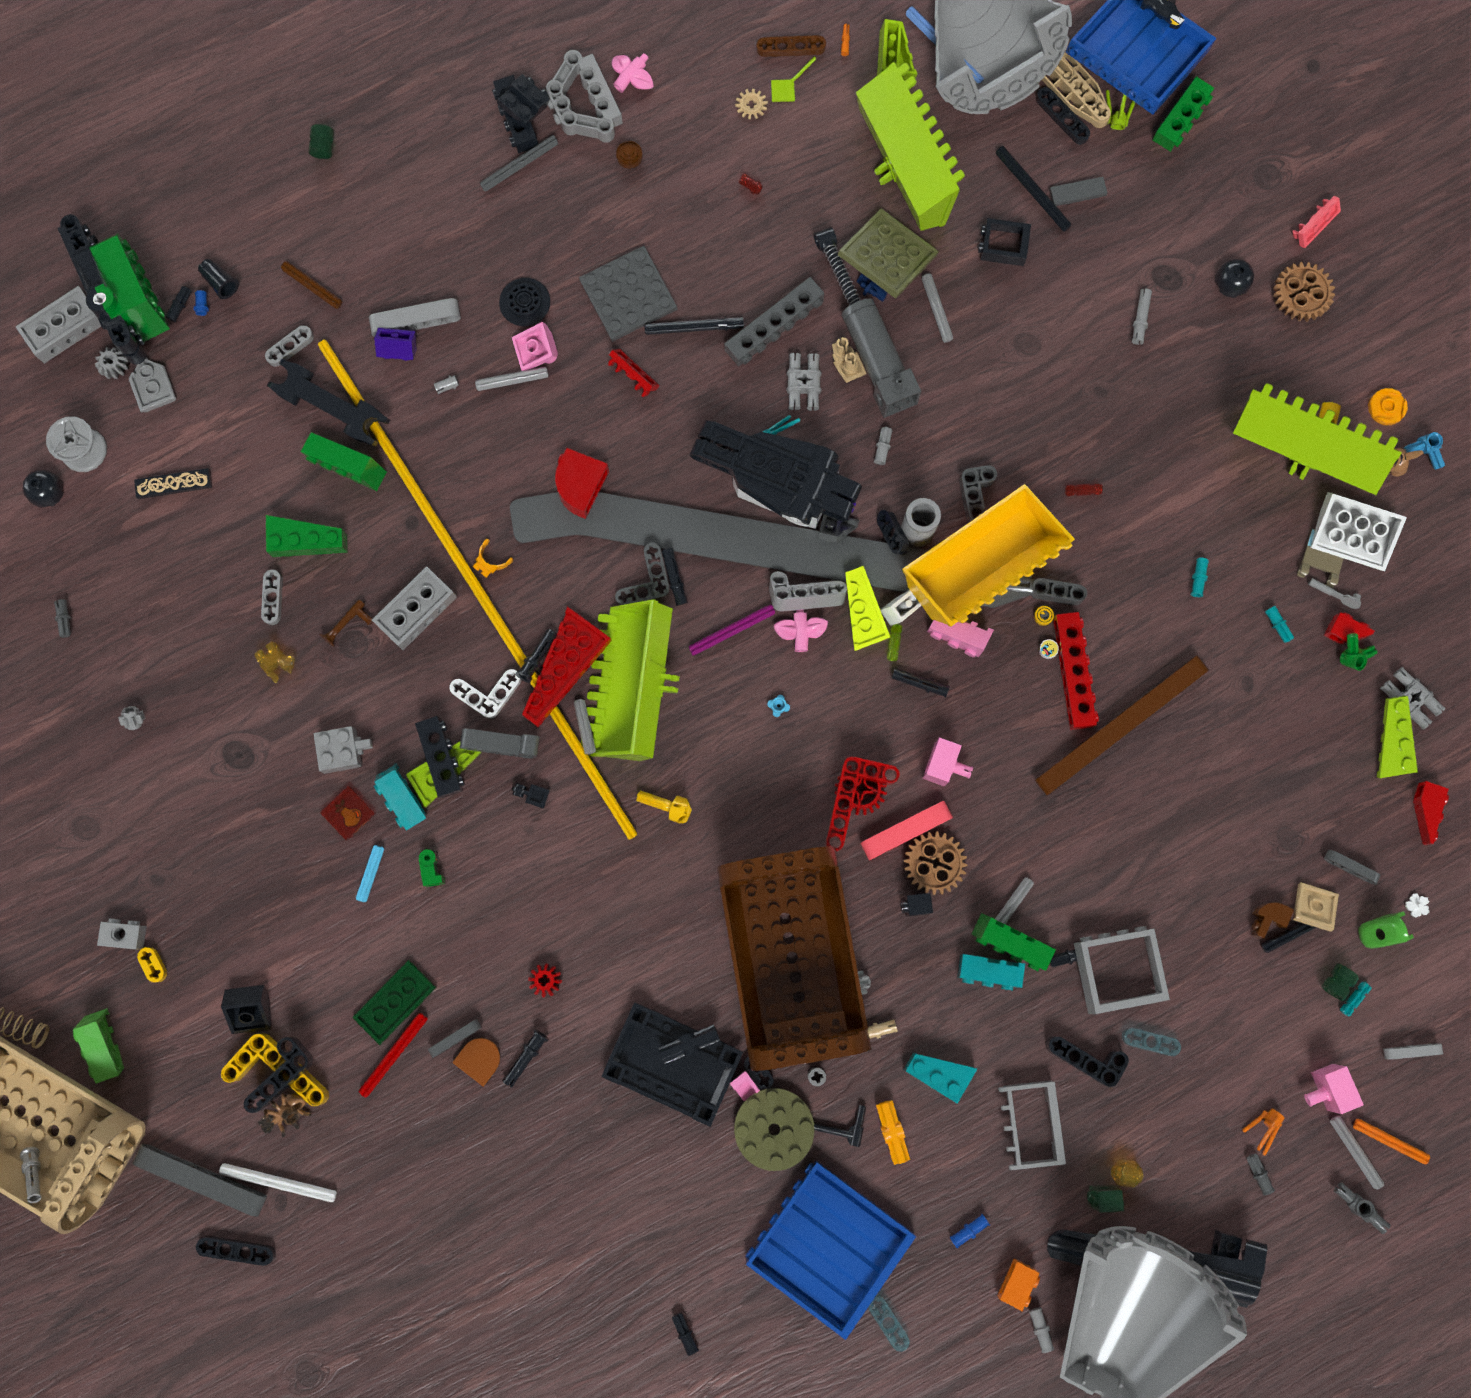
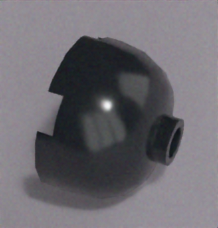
M1232 259L1221 265L1215 276V283L1217 282V286L1220 289L1219 292L1231 298L1246 294L1254 281L1252 267L1241 259Z
M48 470L33 471L23 481L22 490L24 496L31 504L39 508L55 506L60 502L64 494L62 491V480Z

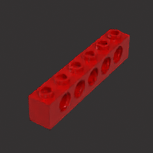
M1079 612L1057 614L1053 619L1056 643L1059 646L1058 656L1070 730L1093 728L1097 725L1099 716L1097 710L1095 711L1094 709L1096 697L1095 693L1091 690V684L1093 683L1092 674L1088 672L1090 659L1089 655L1085 653L1087 640L1082 634V628H1084L1083 618L1080 617ZM1072 630L1075 634V637H1069L1066 631ZM1069 649H1076L1078 655L1072 656L1069 652ZM1078 667L1081 674H1074L1072 668ZM1076 685H1080L1083 688V694L1076 692ZM1079 704L1086 706V713L1079 711Z

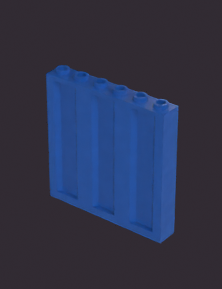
M1107 0L1071 39L1066 53L1154 115L1210 51L1216 38L1183 14L1181 15L1185 20L1179 29L1170 28L1169 23L1158 18L1153 11L1140 8L1143 0Z
M816 1160L814 1164L810 1162L804 1171L806 1175L803 1180L798 1179L792 1188L794 1192L791 1197L786 1196L783 1200L780 1213H775L769 1221L771 1226L768 1230H763L757 1238L759 1241L757 1246L749 1249L745 1256L747 1258L746 1265L846 1340L910 1247L916 1235Z

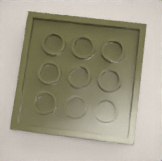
M880 209L839 250L838 256L896 299L932 262L939 251L883 209Z

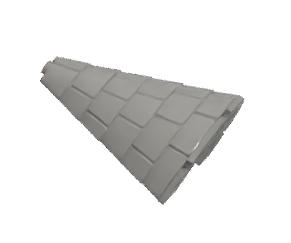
M935 0L936 88L945 102L952 104L956 110L969 114H988L991 109L998 108L1003 110L1022 101L1040 87L1039 82L1046 75L1050 76L1065 53L1069 42L1068 29L1072 27V15L1069 5L1054 2L1053 0ZM964 59L984 78L981 83L978 84L974 80L972 75L974 72L969 68Z

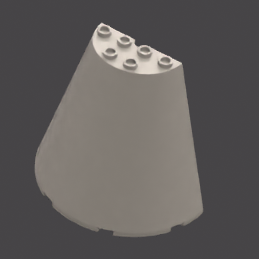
M1115 1226L1103 1229L1098 1232L1097 1236L1092 1237L1088 1243L1083 1257L1060 1378L1088 1394L1093 1395V1393L1101 1395V1398H1166L1247 1336L1244 1316L1238 1314L1237 1308L1239 1305L1222 1280L1206 1264L1204 1267H1201L1193 1260L1194 1255L1173 1241L1150 1231L1146 1235L1135 1232L1136 1228Z

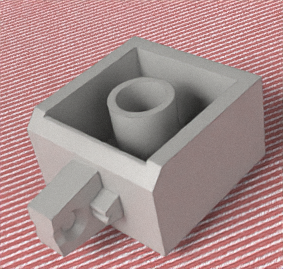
M352 726L313 733L319 771L324 774L361 767L360 755L363 754V750L373 748L372 740H361V737H357L356 728Z

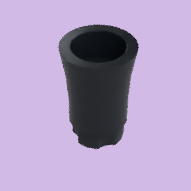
M205 259L199 264L198 271L220 299H228L235 294L239 287L237 279L229 275L211 259Z

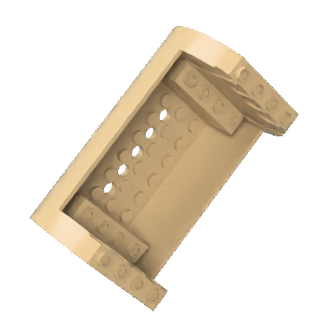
M0 1036V1193L40 1216L42 1223L60 1234L70 1233L88 1221L103 1205L145 1135V1123ZM3 1095H7L9 1098L7 1106L1 1103ZM20 1105H23L26 1109L23 1116H20L17 1112ZM36 1115L42 1117V1124L40 1126L34 1123ZM53 1125L59 1128L57 1136L51 1134V1127ZM69 1135H73L76 1139L73 1146L67 1143ZM28 1147H36L40 1151L38 1161L41 1163V1169L38 1174L41 1200L37 1203H29L27 1201L25 1174L21 1171L23 1161L20 1158V1153Z

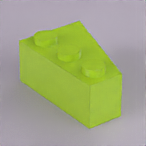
M885 19L879 34L877 76L887 69L891 63L895 62L898 68L904 63H907L910 67V70L902 76L904 81L911 76L916 78L917 71L913 66L912 53L909 52L908 39L903 22Z

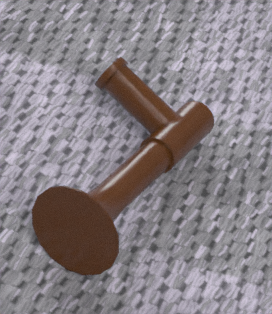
M358 600L330 632L319 635L328 644L335 647L333 645L335 637L356 615L368 625L373 623V618L362 610L365 604Z

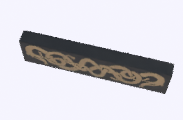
M209 468L134 480L137 499L212 488L211 471Z

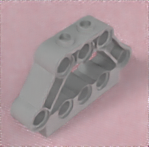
M577 50L566 52L564 62L554 78L546 85L550 98L548 107L550 110H554L555 114H553L556 124H560L562 130L567 135L578 134L597 138L605 143L612 141L615 137L614 127L623 124L622 115L593 54L582 57ZM578 74H580L583 88L588 91L590 103L595 105L597 117L573 112L570 99L565 96Z

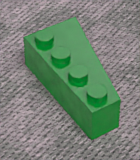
M312 432L300 451L306 456L305 460L314 465L318 463L322 468L328 471L333 470L338 475L347 477L376 492L387 473L371 457Z
M266 515V552L272 557L348 553L347 534L341 528Z
M981 913L972 932V935L977 937L975 941L985 946L987 943L994 945L993 950L1003 955L1006 951L1012 954L1011 959L1019 963L1024 960L1029 963L1028 967L1039 971L1040 968L1046 971L1056 949Z

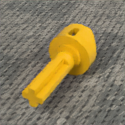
M641 790L637 794V802L669 812L670 821L676 823H686L692 809L687 798L676 796L672 802Z

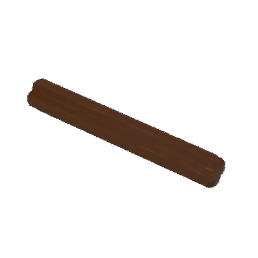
M288 261L283 262L281 265L282 271L335 309L340 308L343 303L340 298Z

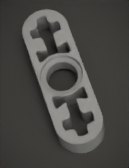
M299 326L266 351L265 358L267 362L274 367L280 366L279 362L281 359L287 361L313 341V332L307 326ZM303 332L307 334L306 338L301 335ZM295 337L299 340V344L294 339ZM293 342L294 348L286 350V343ZM273 354L277 356V360H274L272 358Z
M268 570L263 576L261 617L269 625H275L281 619L283 578L276 570ZM273 575L277 578V580L273 581V586L277 589L272 588V582L269 580ZM270 593H276L277 595L274 602H268L267 596ZM267 605L272 607V613L275 614V617H272L271 620L267 617V615L271 614V609Z
M1441 1043L1383 1049L1385 1059L1443 1054Z

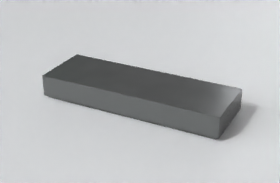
M1103 177L1054 186L1049 189L1051 200L1056 206L1107 196Z

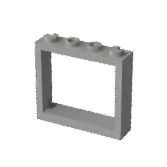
M1146 926L1137 927L1135 932L1129 933L1128 929L1116 931L1117 935L1110 936V933L1099 934L1098 939L1092 940V936L1080 938L1081 942L1074 943L1088 1014H1099L1170 1000L1154 929L1147 930ZM1144 937L1156 993L1099 1004L1088 947Z

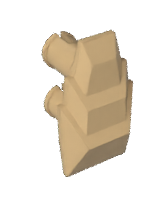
M842 337L841 341L838 339L836 343L832 344L834 353L832 356L835 361L833 362L845 382L848 383L865 375L866 371L858 353L854 352L851 346L848 347V340Z

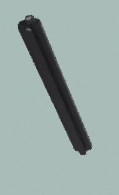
M1001 146L996 151V155L1061 230L1067 231L1071 227L1070 221L1004 146Z

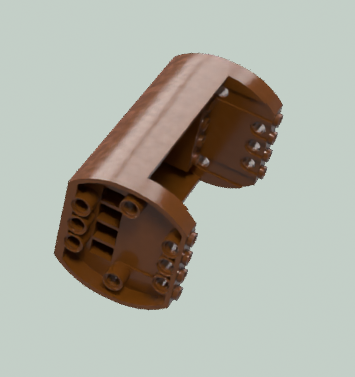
M816 847L740 860L718 866L717 872L751 1070H771L846 1057L872 1050L835 847ZM787 913L790 915L791 921L789 924H782L780 922L781 914ZM787 932L794 935V941L791 944H786L783 941V936ZM789 952H795L798 956V960L793 964L789 963L786 959ZM794 971L799 972L801 975V980L798 983H793L790 980V974ZM797 991L804 993L805 998L801 1003H797L793 999V995Z

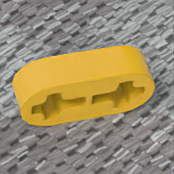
M142 948L137 958L147 979L151 982H162L167 976V970L158 952L154 948ZM145 952L152 954L149 957L151 962L149 960L144 959V957L146 956ZM155 970H160L159 978L153 977Z

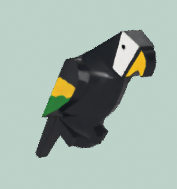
M1176 0L1142 1L1140 7L1142 10L1149 9L1153 11L1158 18L1169 23L1170 28L1179 29L1185 19L1176 7Z

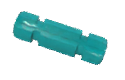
M1361 982L1357 987L1358 990L1355 989L1346 1001L1347 1004L1340 1008L1344 1015L1351 1016L1354 1012L1353 1009L1357 1008L1366 997L1365 994L1371 991L1372 987L1368 983Z

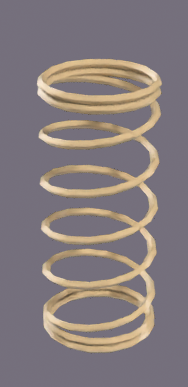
M4 1007L0 1008V1011L2 1010L0 1019L4 1014ZM14 1011L7 1015L3 1029L0 1031H3L5 1037L12 1035L15 1041L22 1039L25 1045L32 1043V1047L35 1049L45 1042L49 1033V1026L43 1023H39L36 1027L32 1041L29 1043L24 1042V1037L33 1025V1019H30L25 1025L21 1038L16 1039L14 1037V1033L23 1022V1015H20L16 1020L12 1033L6 1035L4 1030L11 1023ZM12 1013V1016H11L10 1021H9L8 1024L5 1026L8 1017H9L10 1014ZM22 1017L20 1024L18 1025V1027H17L16 1030H15V1027H16V1025H17V1022H18L19 1019ZM31 1021V1025H30L29 1029L27 1030V1032L25 1033V1030H26V1028H27L29 1022ZM46 1026L43 1038L38 1043V1045L35 1046L38 1035L40 1034L41 1030Z

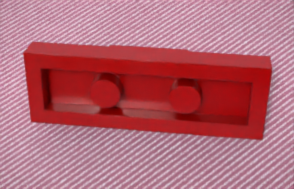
M615 349L610 352L609 355L613 359L608 362V365L613 366L616 362L617 369L615 372L624 370L627 377L637 380L639 383L634 389L637 391L643 387L642 397H646L650 391L658 389L660 385L621 349Z

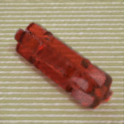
M1079 484L1076 486L1067 485L1065 487L1066 496H1074V494L1076 496L1091 495L1092 493L1100 495L1103 492L1102 484H1094L1093 486L1092 484Z

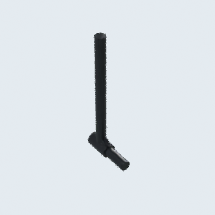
M858 1106L855 1124L849 1130L814 1122V1130L846 1137L849 1145L860 1147L866 1106Z

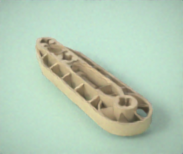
M1065 50L1059 64L1049 76L1055 83L1052 84L1046 76L1042 81L1076 115L1097 128L1105 127L1109 122L1111 112L1098 83ZM1065 58H1067L1074 65V68L1068 63V61ZM1077 71H1079V72L1083 75V77H1084L1086 80H1084V79L1077 73ZM1057 87H1059L1066 94V97H1064L1061 94ZM1069 100H1071L1075 106L1071 105Z

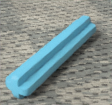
M374 845L356 895V900L367 902L384 853L383 847Z

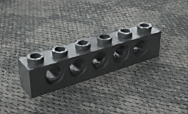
M809 277L724 344L725 352L738 367L742 364H747L754 354L765 350L768 343L778 340L782 332L785 330L789 331L794 327L795 322L806 318L809 311L820 307L824 302V292ZM801 299H807L808 302H807V303H801L800 300H801ZM792 310L794 313L787 314L785 311ZM778 321L780 324L775 326L771 322ZM764 332L766 335L760 337L757 333ZM745 343H749L752 346L749 348H745L742 345Z

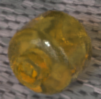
M1120 1159L1112 1166L1111 1176L1118 1186L1134 1188L1141 1183L1143 1170L1136 1161Z

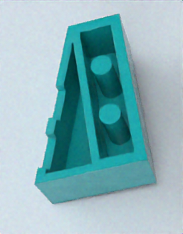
M395 764L376 776L374 788L379 795L383 794L386 799L384 803L390 812L393 810L396 814L395 820L400 828L404 827L407 831L426 819L427 814L415 794L408 787L406 779H403L399 773V767Z
M961 954L957 978H962V983L974 984V981L982 982L981 986L993 987L994 984L1001 985V989L1013 991V987L1022 988L1025 964Z
M913 1053L903 1070L958 1104L977 1068Z

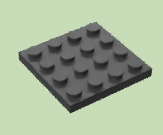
M644 246L579 277L581 285L612 342L677 310L672 296Z

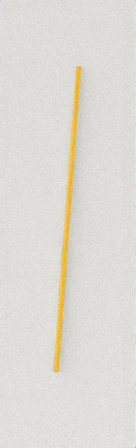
M327 340L320 341L318 343L320 350L357 406L360 399L364 401L363 397ZM378 421L372 423L370 429L521 668L526 658L525 654ZM536 672L532 675L530 682L533 688H535L538 678ZM556 706L550 713L552 719L629 840L637 836L636 830L588 754L584 753L583 746Z

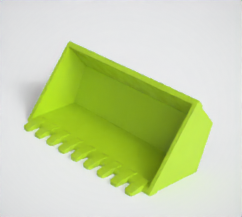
M893 62L887 69L856 92L859 110L884 157V163L878 166L874 172L876 175H880L889 170L887 174L880 178V184L885 185L892 179L897 183L920 231L937 226L943 227L947 223L960 190L957 183L964 178L965 174L962 170H959L952 175L950 169L958 161L954 156L945 161L943 156L951 150V147L948 143L938 147L937 142L944 137L943 131L939 129L931 134L930 129L936 125L937 120L934 116H931L925 121L923 116L930 110L929 104L924 103L919 108L916 104L923 97V92L918 89L911 95L909 89L917 81L914 76H911L906 81L902 77L910 70L909 65L904 63L898 68L896 63Z
M1268 383L1265 384L1262 392L1252 390L1233 434L1282 454L1294 461L1288 473L1290 475L1295 473L1298 463L1304 465L1305 468L1302 470L1299 479L1304 480L1308 470L1311 468L1377 495L1391 468L1402 453L1394 449L1398 438L1391 436L1386 445L1379 443L1378 441L1382 436V431L1374 430L1371 437L1367 438L1363 436L1367 427L1365 424L1359 423L1353 432L1347 429L1351 421L1349 417L1344 416L1339 425L1331 422L1335 412L1327 410L1325 416L1320 418L1316 416L1320 407L1318 404L1312 403L1308 412L1300 409L1304 399L1299 396L1296 397L1292 405L1285 403L1289 394L1285 390L1280 391L1277 399L1269 396L1273 386Z
M647 600L610 607L609 615H598V622L608 623L607 630H599L609 636L612 641L601 653L604 654L603 661L595 660L591 665L593 669L602 670L601 677L591 676L589 679L590 684L599 685V692L587 693L588 700L597 701L596 708H586L588 716H595L594 724L590 723V727L593 732L596 751L590 754L591 757H610L634 761L653 758L661 697H663V692L678 693V688L664 686L665 680L676 682L680 678L676 675L666 674L665 669L673 608L662 605L656 600Z

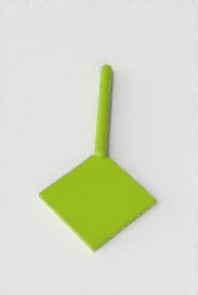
M813 57L792 79L771 80L772 102L795 101L794 81L816 60V57Z

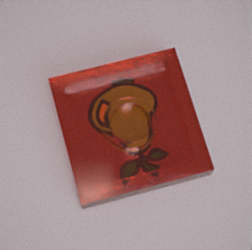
M350 786L344 789L320 812L346 841L375 815L374 811Z

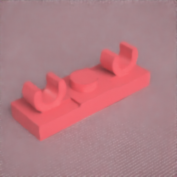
M1333 196L1330 200L1323 199L1324 207L1317 205V213L1310 218L1309 222L1306 225L1299 224L1300 231H1292L1293 237L1299 239L1301 247L1306 248L1341 212L1338 197Z

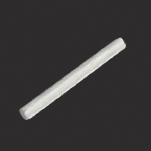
M226 1163L222 1164L219 1170L220 1175L328 1202L335 1201L337 1195L335 1190Z

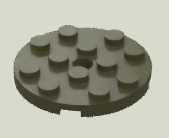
M780 1088L761 1090L746 1099L737 1113L734 1126L736 1143L742 1155L758 1168L768 1171H781L791 1168L807 1155L814 1139L812 1114L805 1102L790 1091ZM773 1123L780 1126V1132L777 1135L770 1134L768 1130L769 1126Z

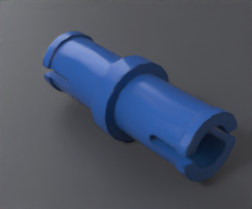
M981 1214L980 1217L970 1224L966 1223L963 1225L964 1228L951 1236L950 1239L958 1249L969 1239L976 1238V1234L990 1226L985 1216Z

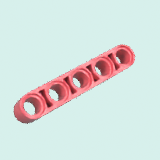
M942 801L872 836L860 844L868 860H871L952 819L953 816L945 801Z

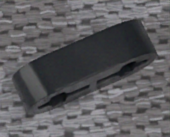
M748 1056L744 1061L745 1070L759 1089H770L773 1085L771 1073L768 1070L756 1072L752 1071L751 1068L749 1069ZM759 1073H762L764 1077L768 1076L770 1078L768 1080L769 1085L759 1084L761 1081Z

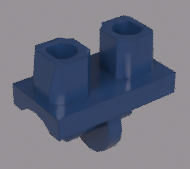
M861 273L857 283L864 289L862 295L867 297L871 294L883 302L888 292Z

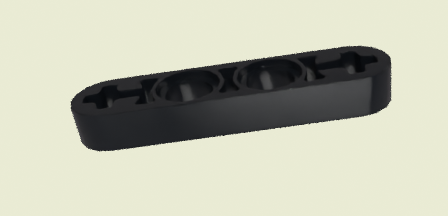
M1041 88L1036 97L1038 105L1076 144H1085L1090 136L1089 128L1050 88ZM1042 95H1043V96H1046V95H1047V96H1048V99H1047V98H1044V99H1043V98H1041V97H1042ZM1054 106H1059L1062 109V111L1060 113L1053 112L1052 108ZM1071 119L1073 120L1074 124L1072 126H1068L1065 124L1064 120Z
M206 1236L196 1244L197 1253L203 1257L261 1266L270 1264L276 1257L275 1249L264 1244ZM208 1241L207 1244L209 1246H217L216 1249L210 1248L205 1251V1247H202V1244ZM223 1244L230 1245L231 1252L229 1255H224L221 1252ZM243 1247L250 1249L251 1254L249 1258H244L241 1255ZM265 1251H267V1254L270 1255V1257L266 1260H264V1256L258 1255L255 1257L256 1253L261 1254Z

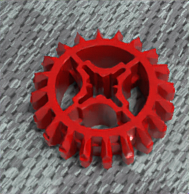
M855 764V770H853L851 765L848 766V770L856 771L857 765ZM871 766L869 770H866V773L870 776L875 775L872 773L874 767ZM859 778L857 788L862 782L863 788L866 791H863L860 799L858 791L855 793L856 804L853 803L852 810L853 808L856 809L855 815H859L860 810H862L863 815H866V809L873 813L874 809L872 806L879 809L880 805L877 801L881 803L885 801L880 795H887L886 791L881 790L886 788L887 785L874 782L876 785V789L867 785L866 780ZM846 781L842 783L845 790L853 788V784H846ZM876 795L872 802L861 805L863 796ZM844 800L845 803L841 806L843 809L847 805L849 806L846 800Z

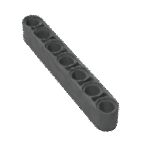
M143 1143L140 1145L132 1163L138 1168L251 1216H259L267 1198V1195L149 1144Z

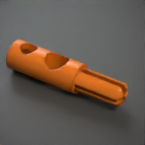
M849 24L843 25L842 56L849 55Z

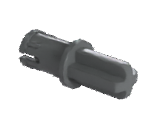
M60 599L58 602L54 601L56 610L55 621L58 623L59 636L61 638L70 637L69 620L71 616L68 614L67 600Z
M1256 1153L1249 1155L1246 1159L1254 1174L1253 1179L1257 1180L1262 1194L1269 1195L1273 1193L1275 1189L1267 1175L1268 1170L1264 1169Z

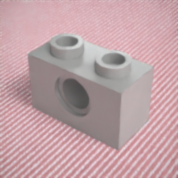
M109 919L108 922H101L97 946L138 950L144 947L147 926H140V921L128 920V924H120V919ZM122 929L125 930V936L123 939H121L119 935Z

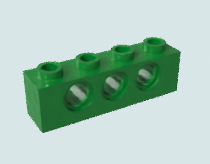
M1196 76L1157 130L1153 141L1170 152L1174 146L1179 147L1184 139L1182 137L1184 132L1189 133L1194 125L1192 123L1194 118L1198 120L1204 111L1202 107L1204 105L1208 106L1214 96L1211 94L1214 87Z

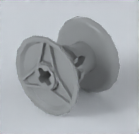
M75 416L57 420L50 427L46 435V445L49 452L56 459L62 460L71 470L77 472H89L96 469L103 462L107 454V444L104 437L98 431L91 429L90 425L83 419Z

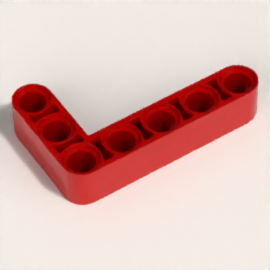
M849 757L845 760L826 838V846H830L831 838H838L840 840V846L835 848L836 852L840 851L844 845L858 779L892 785L900 776V772L895 766L858 757ZM854 762L857 765V770L849 771L847 763ZM868 766L874 767L876 774L873 776L868 775L866 768ZM888 770L893 771L895 779L888 780L885 777V772ZM850 781L853 784V788L845 790L842 783ZM846 800L849 807L845 810L840 809L838 801ZM835 819H842L844 827L841 829L834 826Z

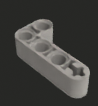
M774 572L770 577L769 593L772 606L777 611L840 606L845 602L847 586L844 582L829 581L789 585L788 578L783 572Z

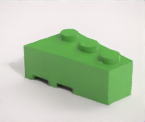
M108 1009L84 1016L73 1029L74 1040L80 1045L81 1056L86 1060L89 1066V1075L91 1078H94L95 1083L119 1076L124 1069L118 1044L114 1045L110 1033L114 1032L113 1027H108L105 1015L109 1014Z

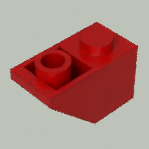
M1340 612L1333 617L1324 636L1342 645L1347 643V635L1349 633H1357L1358 640L1373 635L1375 631L1368 624L1354 620L1350 614Z

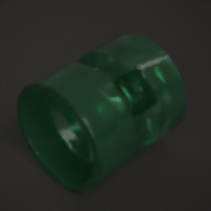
M323 124L312 125L310 127L309 155L318 159L331 158L334 130Z
M1336 963L1330 972L1332 977H1328L1321 987L1331 996L1345 1001L1350 993L1349 987H1354L1360 977L1346 966Z

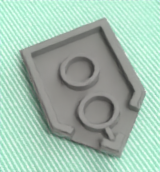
M146 358L144 362L136 366L134 372L129 377V382L140 412H148L176 400L164 365Z

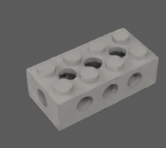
M79 286L16 326L33 354L44 364L101 327L98 318L86 305L87 294Z
M426 566L372 621L397 646L404 650L457 596ZM432 592L429 598H425L427 593ZM414 606H418L416 611L411 612ZM401 619H404V623L401 624V625H398V622H399Z

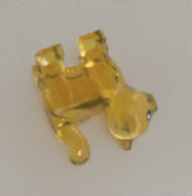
M271 641L266 645V648L269 650L267 655L263 653L262 649L254 654L260 667L267 676L272 678L274 683L278 682L279 678L273 671L279 665L284 671L292 674L291 670L294 668L295 658L293 656H286L278 648L276 642Z

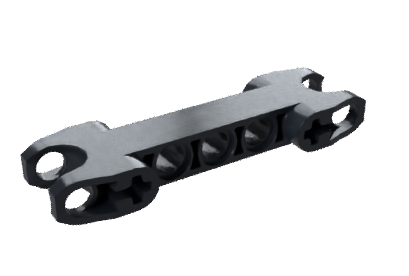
M283 359L280 360L279 364L287 370V380L282 384H275L269 381L267 386L279 397L295 406L298 405L300 399L305 400L346 423L342 431L343 433L359 442L376 447L378 442L369 435V428L372 423L377 421L389 424L390 419L385 417L374 406L361 399L356 407L311 383L310 381L314 376V373L296 363Z

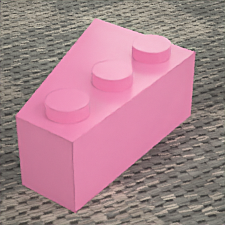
M933 620L927 632L931 633L930 636L936 640L943 639L947 641V644L952 648L958 649L959 647L965 650L964 653L970 657H979L994 630L988 628L986 631L978 628V623L973 621L971 624L968 622H957L950 627L947 624Z

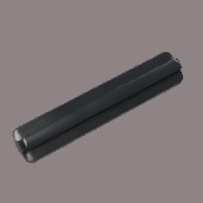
M1299 923L1263 942L1261 947L1265 953H1269L1316 927Z

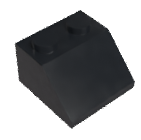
M265 985L225 989L221 1009L231 1034L271 1029L270 1001Z

